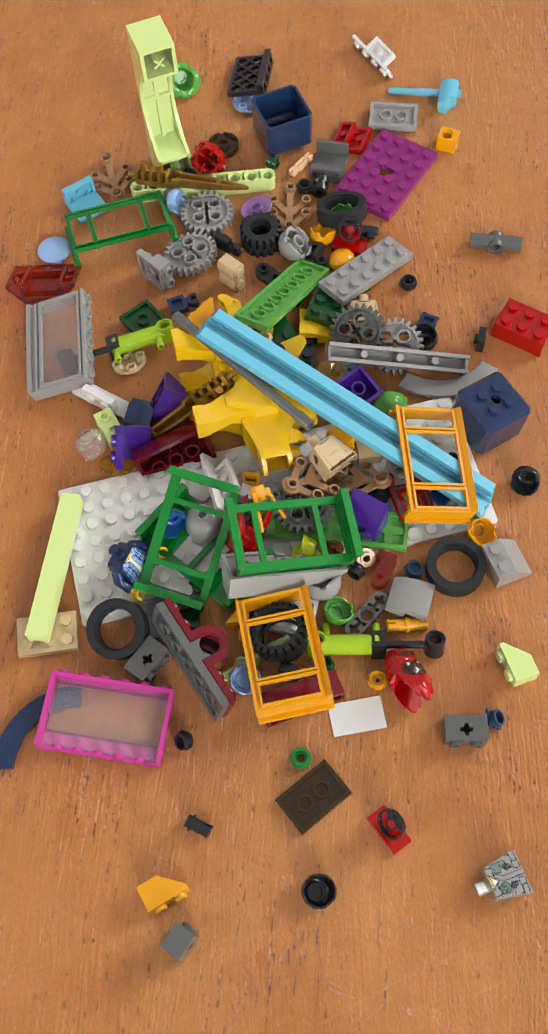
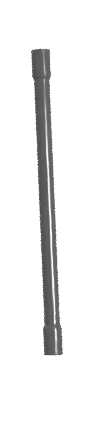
M179 311L173 314L172 321L195 337L199 328ZM195 337L289 414L305 430L308 431L313 427L314 421L294 407L258 376Z

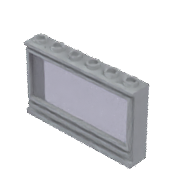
M83 288L37 304L26 305L27 393L35 401L80 389L85 384L94 385L95 371L93 368L94 355L92 353L94 342L91 324L92 311L90 309L92 300Z

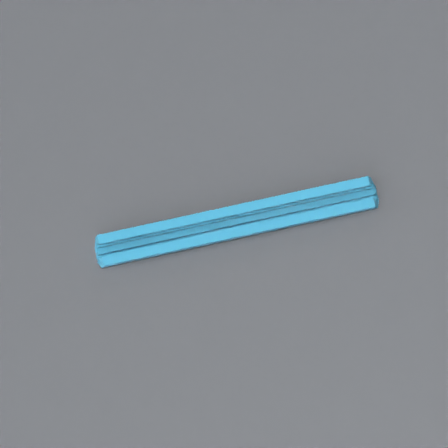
M220 308L197 330L195 337L403 468L396 420ZM407 433L412 470L415 477L425 483L462 484L457 459L418 434ZM472 469L479 509L475 515L480 518L484 516L491 503L496 484ZM437 490L462 507H466L463 491Z

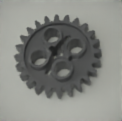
M358 303L355 304V308H352L349 304L347 311L342 307L343 313H336L338 319L332 318L335 324L329 325L333 330L328 333L329 336L333 337L329 342L352 343L358 341V344H362L349 323L351 319L366 345L384 346L380 341L386 340V337L382 335L387 333V330L382 328L386 323L381 321L383 319L382 315L377 316L378 310L373 311L371 305L366 309L365 303L362 304L361 308ZM359 317H365L363 323L357 324ZM344 327H349V331L345 334H342V329ZM370 331H373V337L367 339L366 334Z
M278 484V490H274L276 501L286 500L289 497L293 499L308 498L301 494L300 497L298 494H285L281 484ZM310 485L303 486L311 491L316 489ZM323 492V497H329L328 493ZM332 505L317 506L320 510L321 524L327 526V519L332 518L331 513L334 512V507ZM306 507L305 510L304 508L282 509L286 515L285 519L277 510L273 511V517H277L276 523L283 522L282 529L288 526L289 533L295 529L297 535H299L300 531L307 535V530L315 534V525L310 507ZM294 514H299V515H301L302 517H300V518H294L293 515H294Z

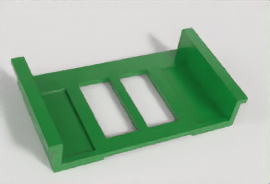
M181 482L176 498L202 504L189 494L188 487ZM163 502L135 530L140 540L151 544ZM176 503L173 505V508L181 510L185 515L191 509ZM186 528L185 530H180L176 538L164 537L161 547L167 548L168 551L160 550L159 554L165 557L163 560L194 569L214 548L217 537L212 542H209L188 565L173 555L189 537ZM269 549L266 555H276V553ZM220 568L215 574L209 597L226 611H229L235 604V598L228 599L223 586L222 568ZM178 571L202 590L205 579Z

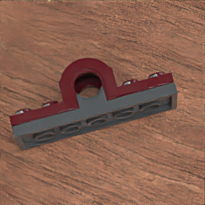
M170 598L156 604L150 621L214 722H217L230 713L237 701L234 690L228 687L221 672L230 651V640L227 634L217 626L206 624L191 631L190 623L186 619L184 620L178 605L173 603Z

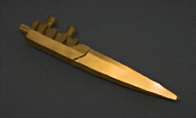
M141 160L140 165L137 164L135 171H128V177L135 178L136 184L170 189L175 187L200 190L249 189L246 185L211 176L182 172V170L172 172L171 168L164 171L161 162L156 163V168L152 166L151 169H148L146 161Z
M232 369L225 373L222 370L185 397L181 402L182 404L151 428V440L168 431L189 415L193 416L192 406L210 403L213 397L217 398L219 394L224 393L227 387L229 388L233 384L231 379L237 375L236 371Z

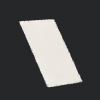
M380 695L335 703V708L329 709L334 737L387 727Z

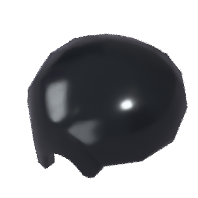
M422 322L417 324L415 332L421 331V335L418 338H423V342L419 343L424 345L422 350H432L438 342V334L435 327L430 323Z
M519 466L512 474L510 486L519 495L531 496L538 490L541 480L540 474L531 466Z
M312 874L302 884L301 895L303 900L313 909H325L336 899L337 887L333 879L326 874Z

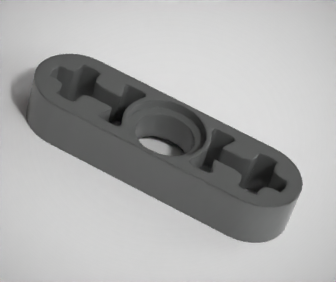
M375 592L346 624L345 634H351L350 627L354 629L358 622L360 623L357 630L358 633L354 632L352 634H364L385 611L388 596L383 592ZM375 599H383V605L379 603L374 610L373 607L376 604ZM363 612H370L372 619L368 621L361 618Z

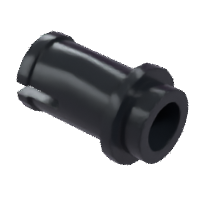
M190 814L184 827L187 828V831L192 830L207 839L213 829V825L196 818V814Z

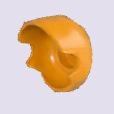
M321 224L310 228L309 236L313 242L328 245L333 241L337 230L336 228H323Z
M336 249L329 257V264L336 271L354 259L355 256L349 249Z
M475 518L467 527L468 539L475 542L479 547L498 538L495 535L496 526L488 518Z

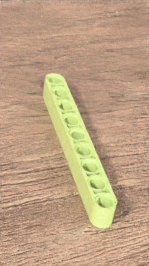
M270 168L200 174L248 186V190L179 189L185 193V195H182L184 199L192 198V195L198 196V192L203 195L204 191L207 194L213 191V195L219 192V196L271 191L275 188V172ZM136 181L130 185L132 197L160 190L163 201L166 200L168 192L172 190L170 188L136 184ZM156 198V199L144 201L143 203H145V202H156V201H159V199Z

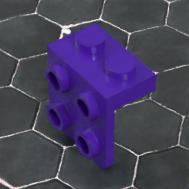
M113 425V435L110 437L113 451H110V462H114L115 469H123V459H133V450L151 442L150 425Z

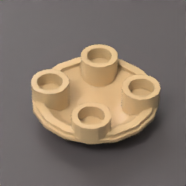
M130 351L124 353L121 362L116 363L114 360L111 366L117 374H133L145 366L146 355L144 351Z

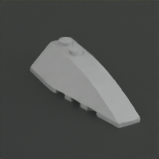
M258 551L244 552L246 563L260 562ZM277 552V555H266L267 561L308 557L305 554H297L296 557L285 556V553ZM234 553L221 554L220 556L223 586L228 599L266 595L299 588L306 583L307 586H311L344 574L348 570L346 565L237 576Z

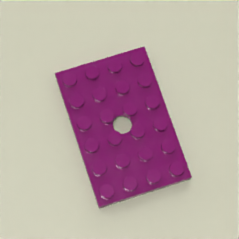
M382 129L333 189L332 193L354 191L363 194L366 198L367 212L389 222L436 161L438 153ZM388 169L392 174L382 176L380 171Z

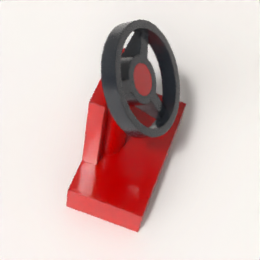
M346 217L339 224L340 235H335L331 252H334L336 249L345 248L349 249L357 257L367 250L368 241L360 240L363 231L360 220L355 217ZM353 219L357 221L359 224L355 225L354 223H346L345 220ZM342 224H343V234H342V232H341V225H342Z
M383 805L367 817L369 823L393 855L397 854L412 841L405 832L407 827L403 817L396 810Z

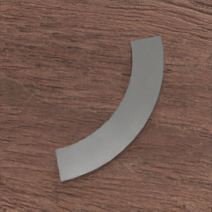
M482 361L470 373L450 380H428L407 373L398 385V389L418 397L421 395L431 397V399L456 398L459 390L494 372H498V369Z

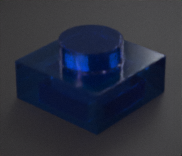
M437 490L430 492L432 501L438 506H446L451 501L450 498Z

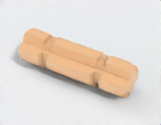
M306 152L294 166L288 169V174L295 177L298 172L313 160V154Z

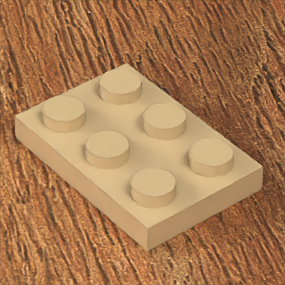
M76 610L57 613L49 644L43 641L30 642L25 637L29 617L17 618V647L20 659L79 650L78 616Z

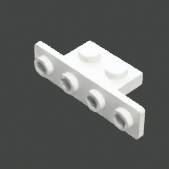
M353 34V44L358 50L362 49L363 55L367 59L371 58V63L376 68H380L379 71L384 77L387 75L391 79L393 76L387 66L396 58L395 54L377 36L366 46Z
M85 384L82 388L72 391L76 396L103 410L110 407L115 416L124 420L129 404L128 401L96 385Z
M204 453L199 455L205 476L239 486L231 460L226 458L217 466L214 458ZM208 487L213 508L226 512L224 510V499L230 498L231 493Z

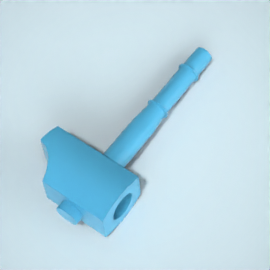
M449 78L441 80L440 89L389 87L388 94L439 97L437 111L445 114L449 109L456 106L457 98L461 97V90H459V81Z

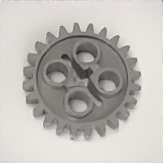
M204 191L203 195L198 192V196L192 195V199L187 198V203H183V208H181L180 217L185 229H189V233L194 231L196 234L201 231L202 235L207 233L208 237L211 236V233L215 235L218 231L223 233L222 229L227 230L228 225L232 224L231 220L234 219L232 203H229V198L225 199V195L219 197V192L213 195V191L209 194ZM205 204H208L209 224L206 223Z
M194 231L192 235L187 232L186 236L180 234L181 238H179V241H170V246H166L167 251H164L165 256L163 257L170 261L173 274L176 275L178 273L179 277L183 274L186 277L192 274L194 277L196 272L201 274V270L207 271L206 267H212L211 262H216L215 257H218L215 240L212 239V236L208 237L207 233L202 235L201 231L198 234Z
M397 317L394 318V322L387 318L386 325L382 327L387 330V333L382 335L388 334L391 336V339L380 341L385 347H393V344H397V348L424 349V345L419 344L423 342V338H418L421 335V331L415 332L417 329L416 325L410 327L411 321L405 324L404 318L400 322L397 321ZM370 331L372 337L374 335V332ZM401 335H407L409 339L407 341H401L399 337ZM379 367V372L385 369L386 375L389 371H392L393 376H395L396 371H399L400 375H402L403 369Z

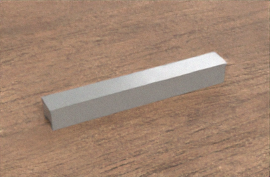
M332 341L325 343L324 362L361 364L363 366L457 375L469 373L468 360L470 355Z

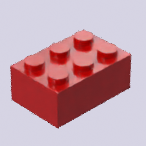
M509 298L494 322L491 336L540 357L548 343V314Z

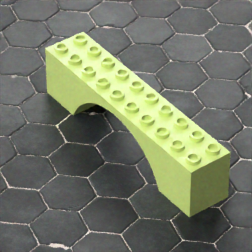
M158 15L125 26L151 160L155 168L156 163L161 162L164 171L171 168L172 172L175 170H182L183 172L187 168H192V163L173 92L172 75L178 74L174 42L161 16Z

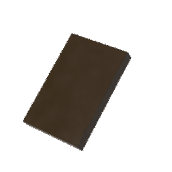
M324 759L275 799V802L303 836L348 798L352 792Z

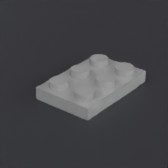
M371 101L368 127L373 130L385 129L389 131L416 132L418 104Z

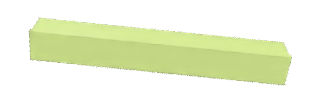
M61 493L25 632V637L30 642L43 641L46 644L50 643L84 505L80 494Z

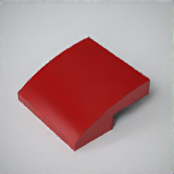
M341 122L332 141L349 143V153L362 155L373 131L370 127H357L356 122Z

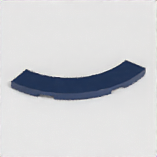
M82 685L57 689L52 713L81 707L83 689L77 687H82ZM46 694L39 696L22 708L5 728L0 737V770L14 769L17 753L24 737L39 724Z

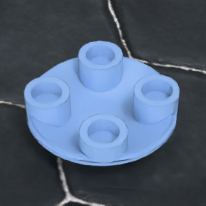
M258 95L234 97L233 106L242 113H252L251 100Z
M59 236L45 239L38 247L40 259L47 263H53L56 266L60 265L71 252L68 241Z

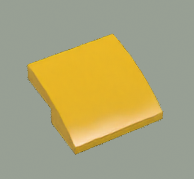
M300 309L299 335H302L304 338H317V343H328L333 338L328 333L333 330L305 320L304 317L307 309Z

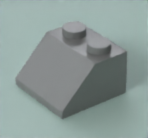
M500 538L482 545L481 549L487 562L486 570L496 588L532 575V571L515 540Z

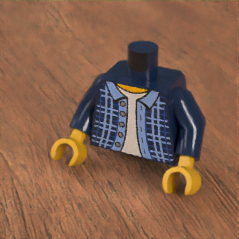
M129 540L127 543L120 542L118 545L113 544L110 546L108 552L111 558L107 567L111 571L115 586L127 594L130 592L133 600L139 602L143 599L138 596V592L141 595H147V593L133 589L135 581L140 580L150 543L142 540ZM160 547V550L168 551L167 548ZM158 554L157 558L163 559L165 557L160 556V554Z

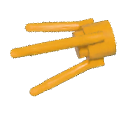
M263 484L248 489L253 503L266 500V495L271 501H276L271 494L270 488H265ZM277 510L285 519L286 515L283 510ZM259 511L257 512L261 533H263L264 528L261 513Z

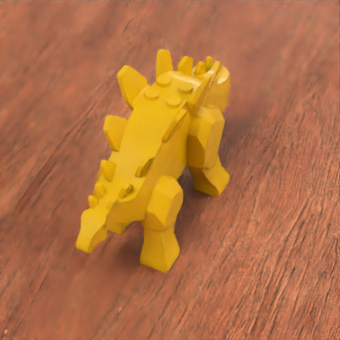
M225 294L218 295V304L224 309V312L232 317L242 308L239 300ZM272 327L268 333L272 335L274 328ZM178 328L170 330L177 361L204 360L209 362L194 372L179 373L180 383L186 388V397L222 370L228 373L233 369L192 335ZM298 335L280 344L285 347L287 352L298 358L306 345V339L302 335ZM239 373L231 379L233 384L229 388L227 387L223 395L209 404L192 406L193 416L189 415L190 422L194 420L199 438L207 437L217 431H228L242 435L245 444L258 463L261 474L264 477L268 476V473L293 469L294 461L297 457L301 456L300 447L291 444L308 441V437L298 430L299 427H302ZM264 381L294 407L314 421L313 426L317 425L318 418L315 412Z

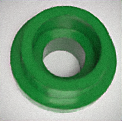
M296 748L290 756L291 764L297 769L307 768L311 763L310 752L306 748ZM302 755L305 757V760L303 762L297 761V757Z

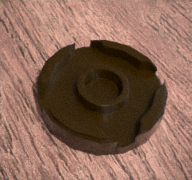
M223 132V134L215 133L208 140L222 149L225 159L233 157L239 150L238 138L229 132Z

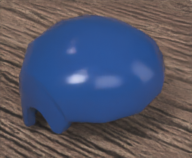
M172 508L164 534L165 538H176L180 530H185L186 515L184 512Z

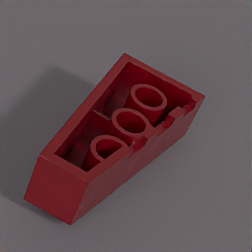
M194 420L132 451L133 461L142 476L164 471L170 465L180 467L188 462H200L199 455L201 453L212 458L217 457L209 437H198Z
M327 670L334 702L344 699L345 691L336 670ZM314 676L263 692L261 696L263 704L321 691L318 677ZM296 717L269 722L266 725L267 728H270Z

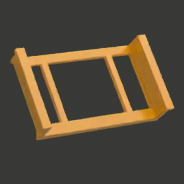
M395 405L388 413L389 417L396 418L409 505V509L403 515L404 523L470 524L471 518L479 509L461 406L451 409ZM405 419L452 421L453 428L406 426ZM407 433L454 435L462 484L414 482ZM415 489L463 491L466 507L418 506Z
M307 583L299 588L242 600L235 599L254 707L259 725L334 709L333 693ZM279 601H283L285 604L286 602H301L302 608L247 620L246 612L264 609L265 605L271 607L273 602H276L277 605ZM304 616L315 667L258 679L249 627ZM317 674L321 692L263 704L260 686Z

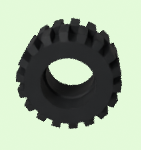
M263 211L247 215L246 219H243L242 224H240L241 246L244 248V251L246 253L249 252L251 256L256 255L258 258L260 256H263V258L267 257V255L271 256L273 252L276 253L278 251V240L282 234L280 220L274 214L270 215L269 212L263 213Z

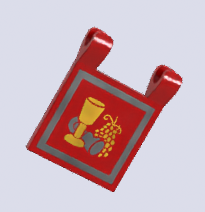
M389 473L392 483L387 489L399 520H403V515L409 509L406 484L395 485L394 476L392 473ZM413 475L414 482H423ZM415 489L418 506H434L428 490Z

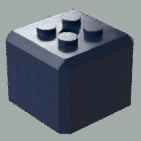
M288 85L253 97L251 100L253 128L268 155L275 156L311 143L312 112L296 86Z
M494 372L459 390L451 409L461 406L467 442L479 454H484L518 435L531 411L528 403L500 372Z

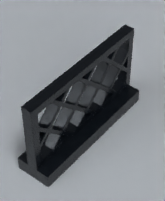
M265 49L263 55L236 57L227 92L228 97L267 93L273 67L271 49Z

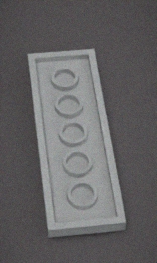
M387 236L320 280L318 287L341 306H344L413 258V253L392 237Z

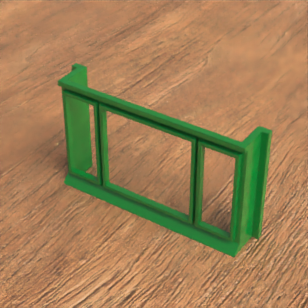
M160 190L64 214L67 224L64 228L75 267L81 265L78 254L81 252L169 231L173 242L179 241L173 220L165 206ZM158 198L166 223L151 226L143 202ZM138 203L146 228L98 240L91 214ZM86 216L93 241L76 245L70 220Z
M170 465L168 473L172 475L140 580L134 582L133 589L163 599L170 598L173 602L202 610V607L206 606L220 556L229 532L226 512L176 498L181 478L231 493L230 498H233L234 505L237 504L241 491L238 490L239 486ZM174 503L224 518L207 573L157 558ZM155 564L205 579L200 598L150 583Z
M341 488L335 496L236 505H234L233 498L224 499V510L226 511L237 566V576L353 564L359 556L364 555L348 488ZM335 505L346 553L328 554L317 506ZM310 507L321 556L267 561L257 512ZM250 512L260 562L246 563L237 513Z

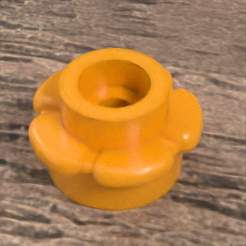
M373 671L368 676V685L376 691L382 690L388 684V679L382 671Z

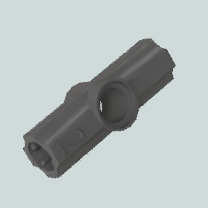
M498 230L491 231L489 234L471 233L469 248L488 249L492 254H498L502 250L521 252L523 237L507 236Z

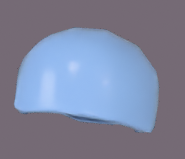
M179 188L169 191L165 200L167 210L180 216L183 203H187L182 197L185 193Z
M247 664L238 665L232 670L230 675L231 687L242 695L252 694ZM257 669L258 679H260L261 674Z

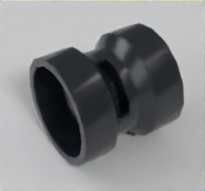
M325 175L314 177L311 194L314 197L320 199L327 195L330 183L329 178Z

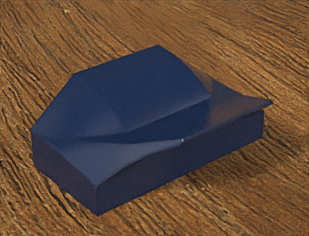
M133 398L128 404L123 425H150L154 411L151 407L152 402Z

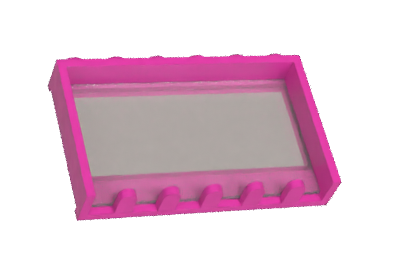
M65 669L52 670L34 745L37 749L161 768L175 691L167 685L155 687L147 682L136 684L131 683L128 679L121 678L117 681L111 680L110 677L100 675L97 678L91 677L90 674L85 672L72 674Z

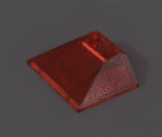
M74 263L15 266L5 288L24 304H37L70 293L75 287L82 263L76 267Z

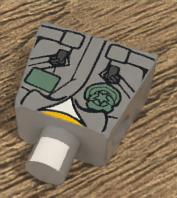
M514 849L481 870L483 880L473 883L479 897L490 892L493 901L524 896L533 892Z

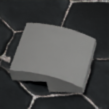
M395 576L384 610L401 617L408 614L425 621L428 616L435 585L413 578Z

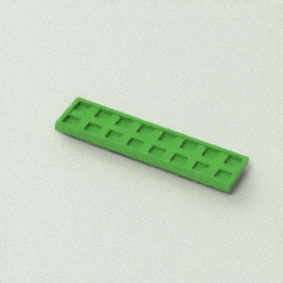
M266 499L262 502H271V500ZM333 506L332 518L327 519V526L322 524L325 541L327 543L328 541L336 540L344 546L335 506ZM271 510L272 518L267 526L265 537L302 541L304 532L300 531L299 535H297L295 529L289 533L288 526L282 529L283 522L277 524V517H273V511L275 510ZM389 512L387 525L376 542L372 539L364 538L359 533L362 548L406 552L409 523L399 520L397 512ZM294 514V515H293L294 518H300V517H302V516L299 515V514ZM316 529L315 534L307 530V536L319 543Z

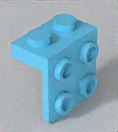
M90 175L61 189L64 202L71 212L106 204L96 192ZM103 212L91 214V217L94 218ZM86 216L76 218L80 223L87 221Z

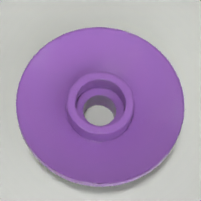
M266 195L255 196L244 203L241 208V214L246 219L247 215H252L254 212L259 213V211H263V213H266L272 206V200Z

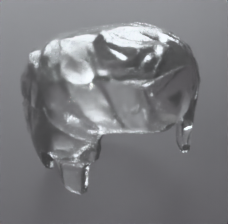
M97 428L79 431L74 443L75 449L87 461L102 455L109 446L105 436Z

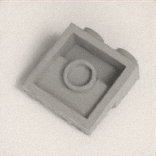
M140 248L136 255L141 275L163 292L173 287L175 280L172 277L173 269L170 267V261L158 253L152 256L149 252H145Z

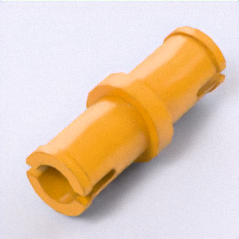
M404 617V619H386V631H404L405 633H410V631H428V619L426 618L425 621L409 619V617Z

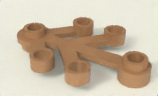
M107 151L100 154V161L106 167L108 177L99 174L98 171H92L90 177L93 179V182L101 181L111 185L112 188L105 187L102 183L98 182L94 184L95 190L98 194L102 192L108 194L114 202L123 200L126 196L125 190L135 181L134 178L127 175L124 178L125 181L118 186L123 176L128 174L129 170L131 171L130 164H122L121 169L115 175L112 167V154Z
M288 182L284 186V195L287 197L286 207L278 201L277 195L269 196L271 200L275 201H272V206L274 207L270 208L268 212L270 215L275 213L276 218L280 220L282 232L289 226L295 228L302 221L311 217V210L306 207L311 204V196L303 195L301 202L293 207V197L297 195V187L292 182ZM278 210L286 216V220L278 215ZM301 210V215L293 220V216Z
M301 456L297 457L294 461V469L291 476L285 477L281 483L285 494L295 495L299 493L308 498H317L314 494L323 497V492L328 493L329 496H335L340 490V487L336 484L329 486L320 482L323 479L319 473L315 474L316 469L312 463L309 465L306 476L298 479L300 471L307 464L306 459ZM346 466L342 469L343 471L338 472L333 477L337 480H343L349 472L348 467ZM310 485L316 489L311 491L303 486Z
M353 462L347 466L348 474L353 476H346L343 480H337L334 477H331L326 482L322 480L323 483L329 486L333 483L348 484L343 488H348L349 492L353 491L354 488L369 484L359 489L366 494L377 488L385 489L392 483L391 476L385 471L378 472L372 463L363 464V473L372 476L365 477L355 467Z

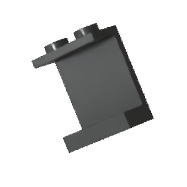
M317 139L314 163L310 165V180H314V177L317 175H325L331 183H339L344 176L349 154V143Z

